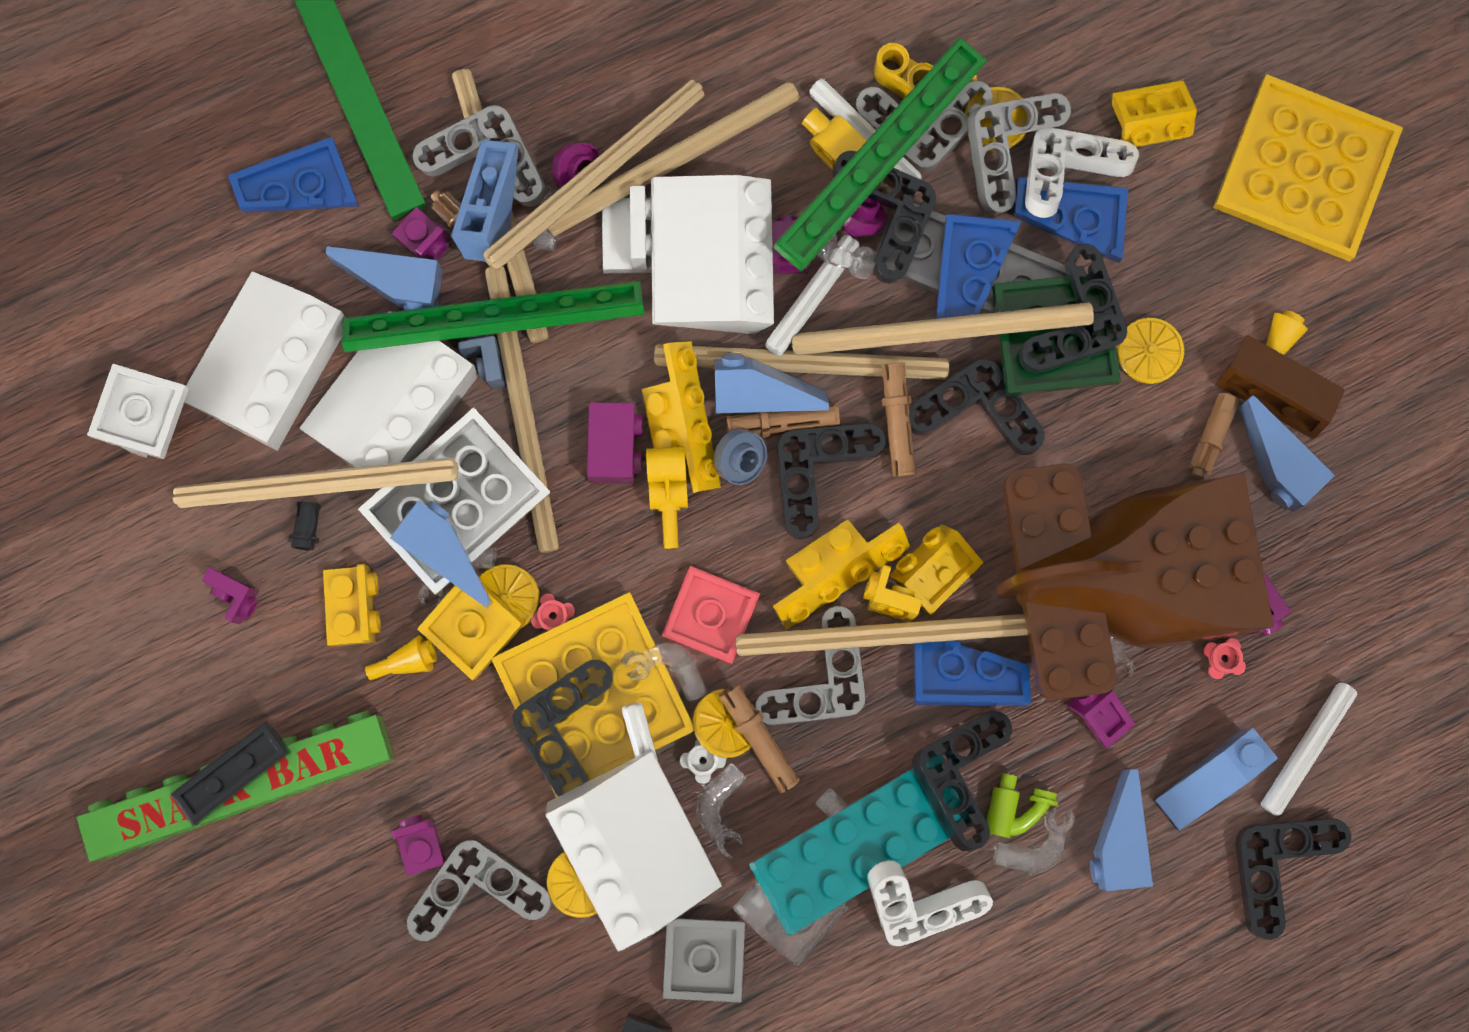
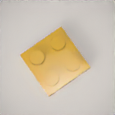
M485 585L484 587L493 602L489 608L484 607L457 586H454L418 627V630L471 680L477 679L492 662L491 658L497 656L525 624L516 613Z

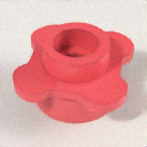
M545 594L540 598L541 606L531 618V624L536 629L544 628L549 631L566 623L569 618L573 617L575 608L571 603L563 604L555 600L552 594ZM551 612L556 613L557 617L555 619H550L549 614Z
M1229 638L1225 643L1220 644L1209 642L1204 646L1203 653L1209 659L1210 667L1208 673L1212 678L1221 679L1224 674L1229 673L1240 675L1245 671L1246 664L1243 662V653L1240 649L1241 644L1237 639ZM1222 655L1228 657L1227 662L1221 660Z

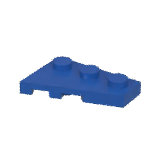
M332 137L228 175L237 202L243 213L359 207L336 143Z
M1018 177L1013 217L1074 244L1093 245L1102 256L1118 263L1121 262L1123 259L1128 188L1063 182V193L1057 212L1051 217L1042 218L1034 216L1027 210L1025 205L1027 178ZM1041 190V200L1046 201L1047 191Z
M953 214L946 215L935 319L980 314L1019 228L1020 221Z
M955 640L913 643L914 705L1029 706L1031 704L1029 665L988 651L981 652L960 645L961 642Z

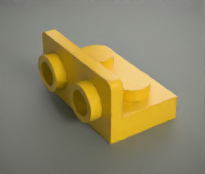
M1184 80L1113 93L1112 106L1122 127L1121 140L1139 147L1178 140L1193 135L1197 108Z
M940 525L930 530L924 536L923 543L915 551L902 557L897 563L896 569L890 574L894 582L915 591L914 597L922 599L921 608L930 615L984 563L958 531L945 525Z
M357 564V567L323 570L327 646L376 643L375 633H380L381 631L380 614L378 610H374L373 595H378L379 591L376 572L371 573V568L366 564Z
M883 565L878 573L872 572L871 577L868 579L863 595L864 599L869 600L867 610L901 621L911 622L919 614L922 599L915 598V591L905 587L893 585L892 590L886 589L891 566Z

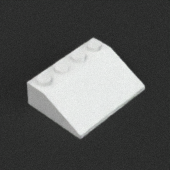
M742 175L653 177L651 179L652 324L756 334L773 325L771 179Z
M252 271L186 386L189 390L184 403L278 451L342 338L343 318H346L340 310L309 294Z
M440 341L361 350L352 358L299 429L353 468L412 462L419 456L479 374L472 363Z
M474 407L413 460L422 461L452 457L459 467L457 479L453 481L384 487L358 508L435 595L449 584L450 581L390 539L417 501H420L425 506L430 501H433L450 514L446 521L454 527L471 562H473L551 493Z
M652 749L547 802L545 815L618 952L654 934L722 886Z

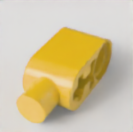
M818 108L812 110L802 122V125L814 136L809 141L812 149L831 169L840 154L851 150L857 152L867 141L843 117L836 115L830 121Z

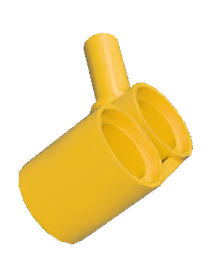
M888 43L879 49L874 67V76L880 85L904 99L915 87L913 82L921 80L933 65L917 63L909 58L907 49L902 45ZM887 61L896 62L900 66V68L896 70L887 69L883 65V63ZM977 75L970 82L977 81Z
M685 447L646 448L650 510L662 511L664 549L679 548L677 511L680 508H688Z

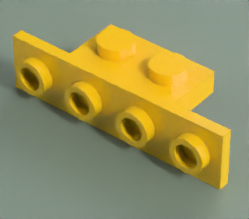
M692 342L663 344L670 382L642 389L653 448L685 447V456L693 493L721 488L719 475L714 467L712 433L707 421L704 393L700 386L696 366L697 358L693 351Z
M847 519L788 558L786 562L789 569L803 586L773 605L783 627L787 630L793 625L803 622L811 613L826 603L835 601L841 593L858 582L868 579L872 572H875L888 562L898 559L906 550L911 548L902 525L898 522L867 543Z

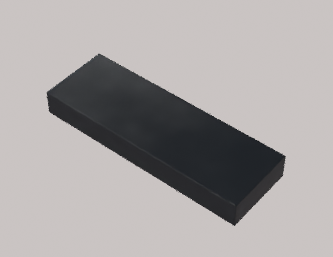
M265 721L170 795L190 823L196 826L292 752L270 722Z

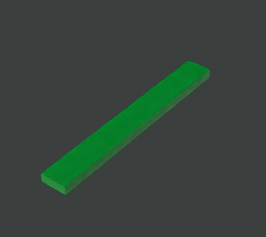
M294 0L392 220L395 221L409 215L416 207L419 210L427 207L335 1Z
M959 37L781 236L773 248L799 271L803 272L988 60Z
M640 281L343 318L342 346L345 353L644 315Z

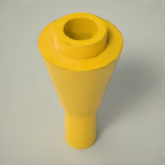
M1284 310L1283 314L1274 313L1266 345L1285 355L1308 331V328L1303 325L1305 319L1289 310Z
M419 635L389 655L387 659L366 666L365 672L370 681L391 673L431 672L433 670V663L437 661L436 650L430 640L425 641Z

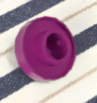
M581 142L567 143L560 148L553 159L551 169L553 181L557 188L560 189L601 155L600 152L591 144Z
M867 198L842 228L847 234L855 237L877 235L882 231L888 215L880 203Z

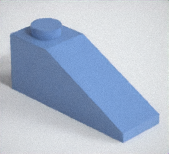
M481 141L451 234L464 259L486 262L483 257L484 251L510 230L519 148L517 143Z
M326 247V255L334 265L400 309H403V311L438 306L443 274L438 260Z
M726 354L722 356V359H714L716 413L829 410L826 391L753 358H745L742 354Z
M1254 395L1238 407L1265 486L1271 491L1272 499L1284 509L1289 508L1292 512L1305 506L1335 475Z
M417 501L390 539L484 607L489 608L493 602L454 527L446 521L450 514L433 501H430L427 506Z
M1254 728L1240 729L1157 796L1154 802L1175 828L1180 831L1249 783L1276 761L1278 757Z
M1138 769L1122 770L1094 849L1095 859L1090 860L1091 878L1093 883H1098L1099 890L1114 891L1153 887Z

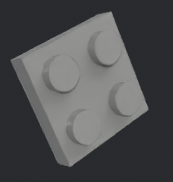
M676 918L668 923L663 999L741 1002L745 921Z

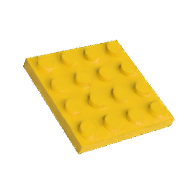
M1266 74L1256 94L1213 208L1350 262L1357 253L1403 127Z
M630 592L491 658L515 710L522 703L588 661L601 660L611 667L614 674L612 686L605 693L556 724L590 780L635 758L622 712L623 706L634 702L642 703L655 750L694 731L693 723ZM591 667L588 670L590 677L582 683H579L577 676L571 679V682L579 689L582 700L589 696L583 689L591 684H596L599 688L604 685L602 680L606 675L604 669L597 671L594 667ZM560 687L553 694V703L557 708L566 710L573 705L574 694L569 688ZM526 709L523 712L525 719L521 721L524 728L531 726L537 736L530 738L533 745L540 738L553 733L549 726L545 731H541L537 724V720L541 717L538 711L531 713ZM548 741L541 748L542 759L547 763H557L562 757V747L555 741ZM570 759L562 767L550 771L554 778L559 773H562L566 780L565 786L562 787L565 793L583 783L579 776L572 778L567 772V768L574 766Z

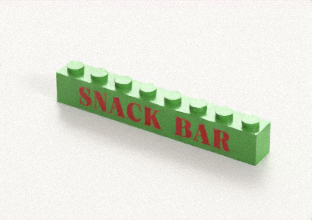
M365 711L348 717L349 724L334 728V724L330 723L311 730L312 737L300 741L297 740V736L282 739L292 753L196 826L190 823L170 795L189 780L186 774L176 775L163 780L164 787L151 792L148 786L125 793L127 800L112 804L111 799L88 806L89 813L76 817L89 862L103 861L394 761L396 757L383 716H371L370 711ZM205 765V766L201 767V768H200V771H201L202 769H204V768H205L206 766H208V765Z

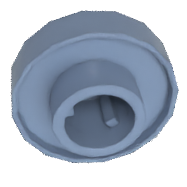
M739 428L730 431L722 437L715 449L714 467L718 475L732 484L743 485L750 483L759 476L765 466L767 459L766 445L760 436L750 430Z

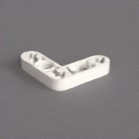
M1056 128L1038 130L1030 149L1025 198L1027 210L1034 216L1042 218L1051 217L1057 212L1063 193L1065 168L1116 177L1129 176L1133 173L1139 157L1138 149L1130 142ZM1046 145L1051 146V154H1045ZM1076 149H1087L1091 151L1093 155H1081L1076 151ZM1047 168L1053 171L1055 175L1045 176L1039 173L1037 169ZM1041 190L1047 191L1046 201L1041 200Z
M895 861L881 862L875 865L868 873V882L881 927L887 941L893 946L907 945L986 914L993 905V900L985 884L978 880L960 884L913 902L908 881L899 863ZM891 881L892 885L886 887V882ZM901 901L900 903L894 906L888 907L889 905L895 902ZM938 911H942L941 913H939V914H937V915L931 916L932 914H934V913H936V912H938Z

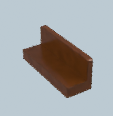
M1248 335L1242 340L1234 359L1221 373L1216 383L1217 386L1244 401L1254 395L1278 420L1312 439H1315L1331 423L1344 394L1342 387Z

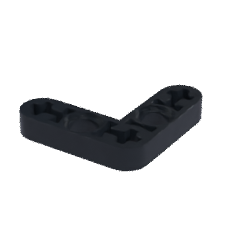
M845 151L839 155L832 168L833 178L843 168L842 166H845L855 155L856 151ZM893 168L887 175L893 182V191L881 193L875 189L868 197L873 201L894 209L873 262L875 276L878 280L887 284L898 282L908 271L936 200L935 190L929 183L896 168ZM903 183L906 185V188L903 190L906 194H903L900 200H898L895 196L900 191ZM916 191L922 193V200L926 202H922L919 207L913 205L914 199L909 196H913ZM899 223L910 225L914 231L913 239L906 242L898 239L895 235V226ZM894 249L902 250L895 261V266L900 268V270L895 269L892 274L886 272L887 265L882 263V261L887 262L892 256Z
M1079 244L1074 247L1066 258L1065 268L1078 304L1088 303L1086 300L1087 291L1097 288L1103 291L1106 296L1105 305L1101 307L1092 306L1094 321L1091 325L1063 327L1028 339L1019 353V362L1026 371L1036 374L1112 351L1118 348L1127 336L1125 319L1102 255L1093 245ZM1079 255H1082L1085 260L1091 259L1092 261L1088 267L1090 279L1098 275L1099 279H1092L1084 285L1081 284V281L1086 279L1087 274L1083 266L1075 265ZM1104 324H1107L1109 329L1115 328L1117 330L1113 341H1110L1108 336H1103L1093 342L1096 348H1092L1091 336L1100 333L1104 328ZM1069 334L1080 337L1083 342L1082 351L1073 354L1065 350L1063 338ZM1050 340H1054L1055 352L1045 355L1042 359V364H1038L1036 359H1029L1028 355L1033 350V346H1036L1038 351L1048 350L1053 345Z
M989 359L975 361L909 407L911 432L919 436L931 434L979 402L1009 446L1016 453L1021 455L1033 454L1041 447L1045 439L1042 426L1020 395L1006 396L1003 371L994 361ZM977 369H980L983 373L991 372L992 376L989 379V383L994 390L998 385H1001L1003 388L997 391L990 400L985 396L991 391L989 386L984 381L979 384L975 381L978 375ZM946 389H959L963 394V403L957 407L947 405L943 399V393ZM935 398L938 408L946 416L941 417L940 411H937L930 417L929 426H926L923 422L917 425L914 421L917 416L916 410L919 409L922 413H926L934 407L935 404L930 400ZM1000 398L1010 399L1015 405L1014 414L1009 417L999 415L995 409L996 400ZM1020 415L1024 417V420L1019 423L1023 431L1026 433L1032 431L1035 434L1031 440L1033 446L1028 442L1021 444L1018 441L1021 431L1016 425L1011 430L1007 427L1008 424L1013 423Z
M856 424L791 430L781 436L778 442L777 454L784 525L790 536L803 540L812 536L818 527L819 517L813 465L876 458L881 454L886 443L885 434L880 427L875 424ZM852 433V441H860L865 433H870L871 438L878 439L879 443L874 444L872 451H866V446L863 444L853 445L852 450L854 453H847L849 441L846 434ZM829 435L838 437L842 443L841 451L834 455L825 453L821 448V441L824 437ZM791 439H797V444L800 446L804 445L805 449L800 450L798 459L799 465L807 463V468L794 467L785 470V465L792 466V454L790 451H784L783 447L789 446ZM794 475L805 477L809 484L808 490L801 495L791 493L787 487V481L790 477ZM810 499L811 505L804 504L803 510L804 517L811 519L812 523L807 524L805 531H799L798 525L791 524V520L797 517V505L789 507L788 501L800 503Z
M591 660L584 663L522 703L513 714L515 730L558 797L565 793L562 787L565 786L566 780L562 773H559L554 778L550 771L562 767L568 759L571 760L574 766L566 770L572 778L579 776L582 779L583 783L579 786L590 781L586 771L556 724L605 693L612 686L614 681L613 671L607 663L601 660ZM591 667H594L597 671L604 669L606 671V675L602 678L604 685L599 688L596 684H591L583 689L589 696L582 700L579 689L571 682V679L577 676L579 683H582L590 677L588 670ZM560 687H567L574 694V703L566 710L557 708L553 703V694ZM526 709L531 713L537 711L540 713L541 717L537 720V724L541 731H545L549 726L553 732L551 735L540 738L535 745L530 741L531 737L537 736L531 726L524 728L521 725V721L525 719L523 712ZM548 741H555L562 747V757L557 763H547L542 759L541 748Z
M999 711L988 712L923 747L915 753L912 759V767L917 779L952 843L961 851L969 852L982 848L988 842L990 829L958 769L1010 739L1012 734L1011 722L1005 714ZM996 724L998 731L981 740L977 733L989 728L990 725ZM957 736L966 738L970 743L971 750L967 757L961 756L955 750L954 741ZM942 753L945 754L947 760L942 761L932 769L926 767L925 763L928 762L929 758H934ZM946 787L952 788L958 793L959 804L955 809L949 808L943 801L942 794ZM966 810L968 815L961 817L959 820H954V815ZM973 826L976 833L972 838L966 839L963 833L966 832L968 827Z
M1339 819L1304 820L1251 825L1244 827L1238 832L1235 845L1245 921L1248 930L1254 936L1272 940L1279 937L1285 929L1286 919L1278 859L1338 854L1345 851L1351 843V832L1344 822ZM1329 826H1331L1332 831L1339 832V839L1333 840V847L1330 841H1313L1312 834L1329 832ZM1292 828L1298 830L1303 838L1301 847L1295 851L1289 850L1284 844V835ZM1254 832L1256 838H1261L1264 841V846L1258 847L1257 852L1258 859H1267V866L1258 864L1248 865V860L1256 861L1255 850L1247 848V840L1253 839ZM1263 871L1269 876L1270 886L1267 891L1259 894L1253 890L1251 878L1254 873ZM1272 898V905L1264 904L1266 915L1274 918V924L1268 925L1267 932L1264 927L1257 925V919L1263 918V907L1258 904L1254 905L1253 899L1268 900Z

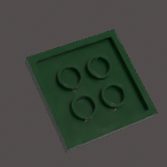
M1087 274V277L1084 281H1081L1082 285L1092 280L1090 279L1089 274ZM1096 275L1092 279H1099V277ZM1068 276L996 283L992 287L995 313L1078 304ZM1092 288L1087 291L1086 300L1094 307H1101L1105 305L1106 296L1100 289ZM1104 324V328L1100 333L1091 336L1092 348H1096L1093 342L1097 338L1108 336L1110 341H1113L1114 329H1109L1107 324ZM1060 328L998 334L1006 396L1118 385L1121 382L1117 350L1114 349L1059 368L1034 374L1026 371L1019 362L1020 349L1028 339ZM1069 334L1063 338L1065 350L1073 354L1082 351L1083 342L1080 337ZM1050 340L1053 345L1048 350L1038 351L1036 346H1033V350L1028 355L1029 359H1036L1038 364H1042V359L1045 355L1055 352L1054 340Z

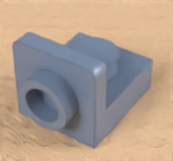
M495 336L466 337V341L458 342L459 351L464 358L482 355V357L477 358V368L481 380L486 379L492 390L507 387L499 343Z

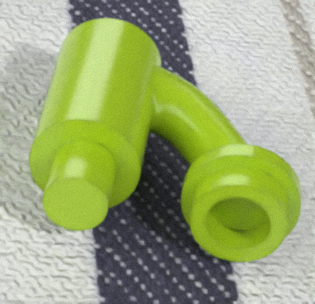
M1002 773L999 788L993 787L986 819L990 834L1011 838V836H1017L1026 832L1036 824L1050 806L1058 807L1059 802L1056 801L1057 794L1034 789L1033 796L1030 795L1029 800L1035 802V804L1022 816L1015 818L1020 795L1019 792L1014 791L1017 776Z

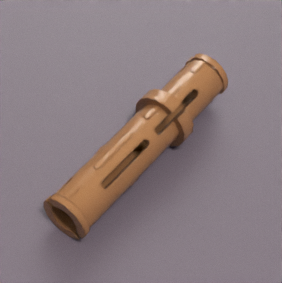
M905 362L883 364L881 369L885 398L882 399V406H886L892 477L915 475L909 417V404L912 403L911 396H908L906 387Z
M837 402L829 404V410L754 412L725 416L727 433L741 428L761 435L762 438L770 437L771 433L840 425Z
M739 683L732 686L733 689L728 687L718 697L736 722L735 730L738 734L743 733L776 785L778 792H785V786L788 790L800 781V778L795 774L762 722L763 714L760 710L755 711Z

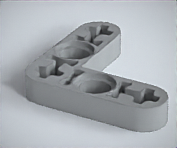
M982 81L969 82L907 152L904 158L920 171H930L939 166L968 134L967 117L955 106L959 105L960 109L963 110L969 103L970 97L968 94L970 92L973 95H977L979 92L983 93L982 102L984 105L982 106L991 105L993 95L987 84ZM869 87L865 88L858 95L856 109L877 130L880 127L878 123L882 121V116L873 109L867 113L865 111V100L874 101L876 98L880 99L879 108L886 115L889 109L894 111L899 104L880 88ZM977 103L968 110V116L975 108L981 106ZM955 117L958 119L962 126L960 132L952 136L943 133L940 124L945 118ZM934 132L937 138L947 144V146L943 148L939 142L933 149L932 155L934 159L930 160L926 157L921 161L918 159L920 156L918 148L922 146L927 149L934 142V136L930 135Z
M1052 93L975 108L969 114L967 128L978 200L985 211L989 213L1008 211L1016 200L1007 136L1058 127L1065 124L1071 114V106L1065 96L1059 93ZM1016 106L1022 107L1027 115V120L1022 127L1016 126L1012 121V112ZM1057 106V114L1038 117V109ZM991 118L992 125L987 128L981 127L980 120ZM995 137L996 142L982 145L983 139ZM989 149L995 150L999 156V164L994 170L988 169L984 163L985 153ZM1001 174V180L988 181L987 176H998ZM996 191H1002L1003 199L992 201L991 194Z
M493 105L484 108L421 141L413 151V161L422 173L435 177L476 157L482 140L517 143L521 150V159L517 163L516 174L523 172L526 179L531 184L536 185L532 187L533 194L527 196L524 192L519 193L523 190V185L520 178L515 175L513 197L519 204L532 207L539 204L545 196L546 188L542 177L514 120L501 106ZM497 117L502 121L500 126L507 138L500 140L495 130L490 128L492 126V118ZM463 132L471 133L473 136L472 145L466 150L456 149L454 143L457 135ZM446 142L453 156L449 157L443 152L446 149L442 146V143ZM431 150L438 154L435 157L436 163L432 166L428 162H424L428 159L426 153Z
M843 606L830 608L821 619V629L829 628L827 623L833 620L834 614H840L842 620H848L849 626L845 627L856 626L853 613ZM859 647L824 650L828 684L764 692L759 696L755 704V711L760 710L762 713L761 706L767 704V698L774 697L777 704L788 703L787 694H794L793 709L797 717L789 718V710H781L777 712L776 719H770L769 713L764 712L762 713L764 716L762 722L766 725L774 726L856 715L865 704ZM838 651L849 652L854 660L852 669L847 672L837 671L832 664L833 655ZM856 675L857 683L849 682V689L852 695L858 696V701L852 704V710H846L844 704H838L837 697L842 696L844 692L843 683L834 685V677L846 679ZM814 693L820 698L821 707L817 713L809 715L802 712L799 707V700L803 694Z
M467 840L460 843L453 850L410 912L407 919V929L409 934L419 941H428L437 937L474 884L528 920H537L544 917L549 912L552 901L547 888L485 844L477 840ZM475 847L479 850L476 857L480 860L478 866L471 864L463 874L470 876V880L466 883L459 874L450 872L449 868L453 864L456 870L460 869L465 861V857L461 855L462 851H471ZM505 868L512 873L513 883L506 891H499L492 884V875L497 869ZM444 879H452L458 884L459 893L453 901L442 900L438 894V886ZM521 879L527 882V886L522 889L529 895H534L536 892L542 894L540 899L541 904L544 905L542 910L535 908L529 912L526 909L528 905L527 900L520 895L516 897L515 902L509 899V896L518 889ZM430 897L437 906L448 911L445 916L441 911H437L431 920V923L435 926L434 930L427 929L422 933L418 930L420 922L416 918L418 915L425 916L431 911L433 905L426 903Z

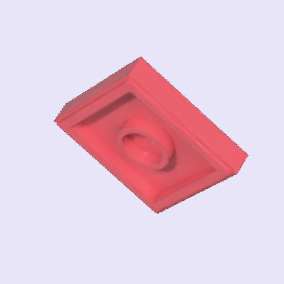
M690 566L662 637L732 665L737 653L736 637L745 633L760 593Z

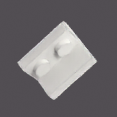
M630 186V198H623L602 210L604 274L652 273L651 198H646L645 186Z
M112 364L87 435L91 438L120 446L132 454L146 458L150 455L164 459L189 388L183 384Z

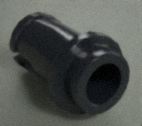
M297 502L293 534L289 535V540L292 541L291 547L298 550L313 551L315 544H319L316 532L321 505L312 502Z

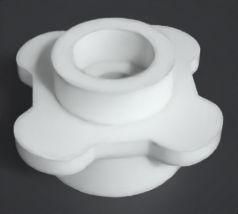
M698 739L695 742V747L689 753H683L680 757L681 766L689 768L695 774L696 781L701 784L708 783L711 779V774L717 768L724 767L726 763V758L718 757L708 752L699 743ZM701 757H705L707 759V762L705 764H701L699 762V759Z

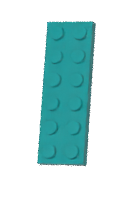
M940 754L934 758H929L925 764L928 769H932L945 759ZM912 768L750 863L749 866L789 936L870 887L868 873L875 865L885 861H895L902 868L950 837ZM946 787L942 794L943 801L946 806L955 809L959 804L958 793L954 789ZM965 810L960 814L954 815L953 818L956 821L968 814Z

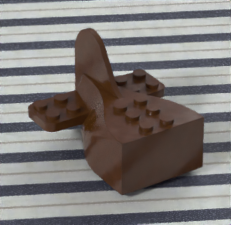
M1057 464L1013 471L1005 478L1003 494L1017 574L996 586L998 598H1017L1018 604L1023 607L1036 685L1039 694L1043 698L1056 701L1110 691L1117 681L1110 638L1136 647L1160 648L1243 636L1274 627L1244 473L1143 491L1115 503L1090 521L1081 475L1075 466L1071 464Z

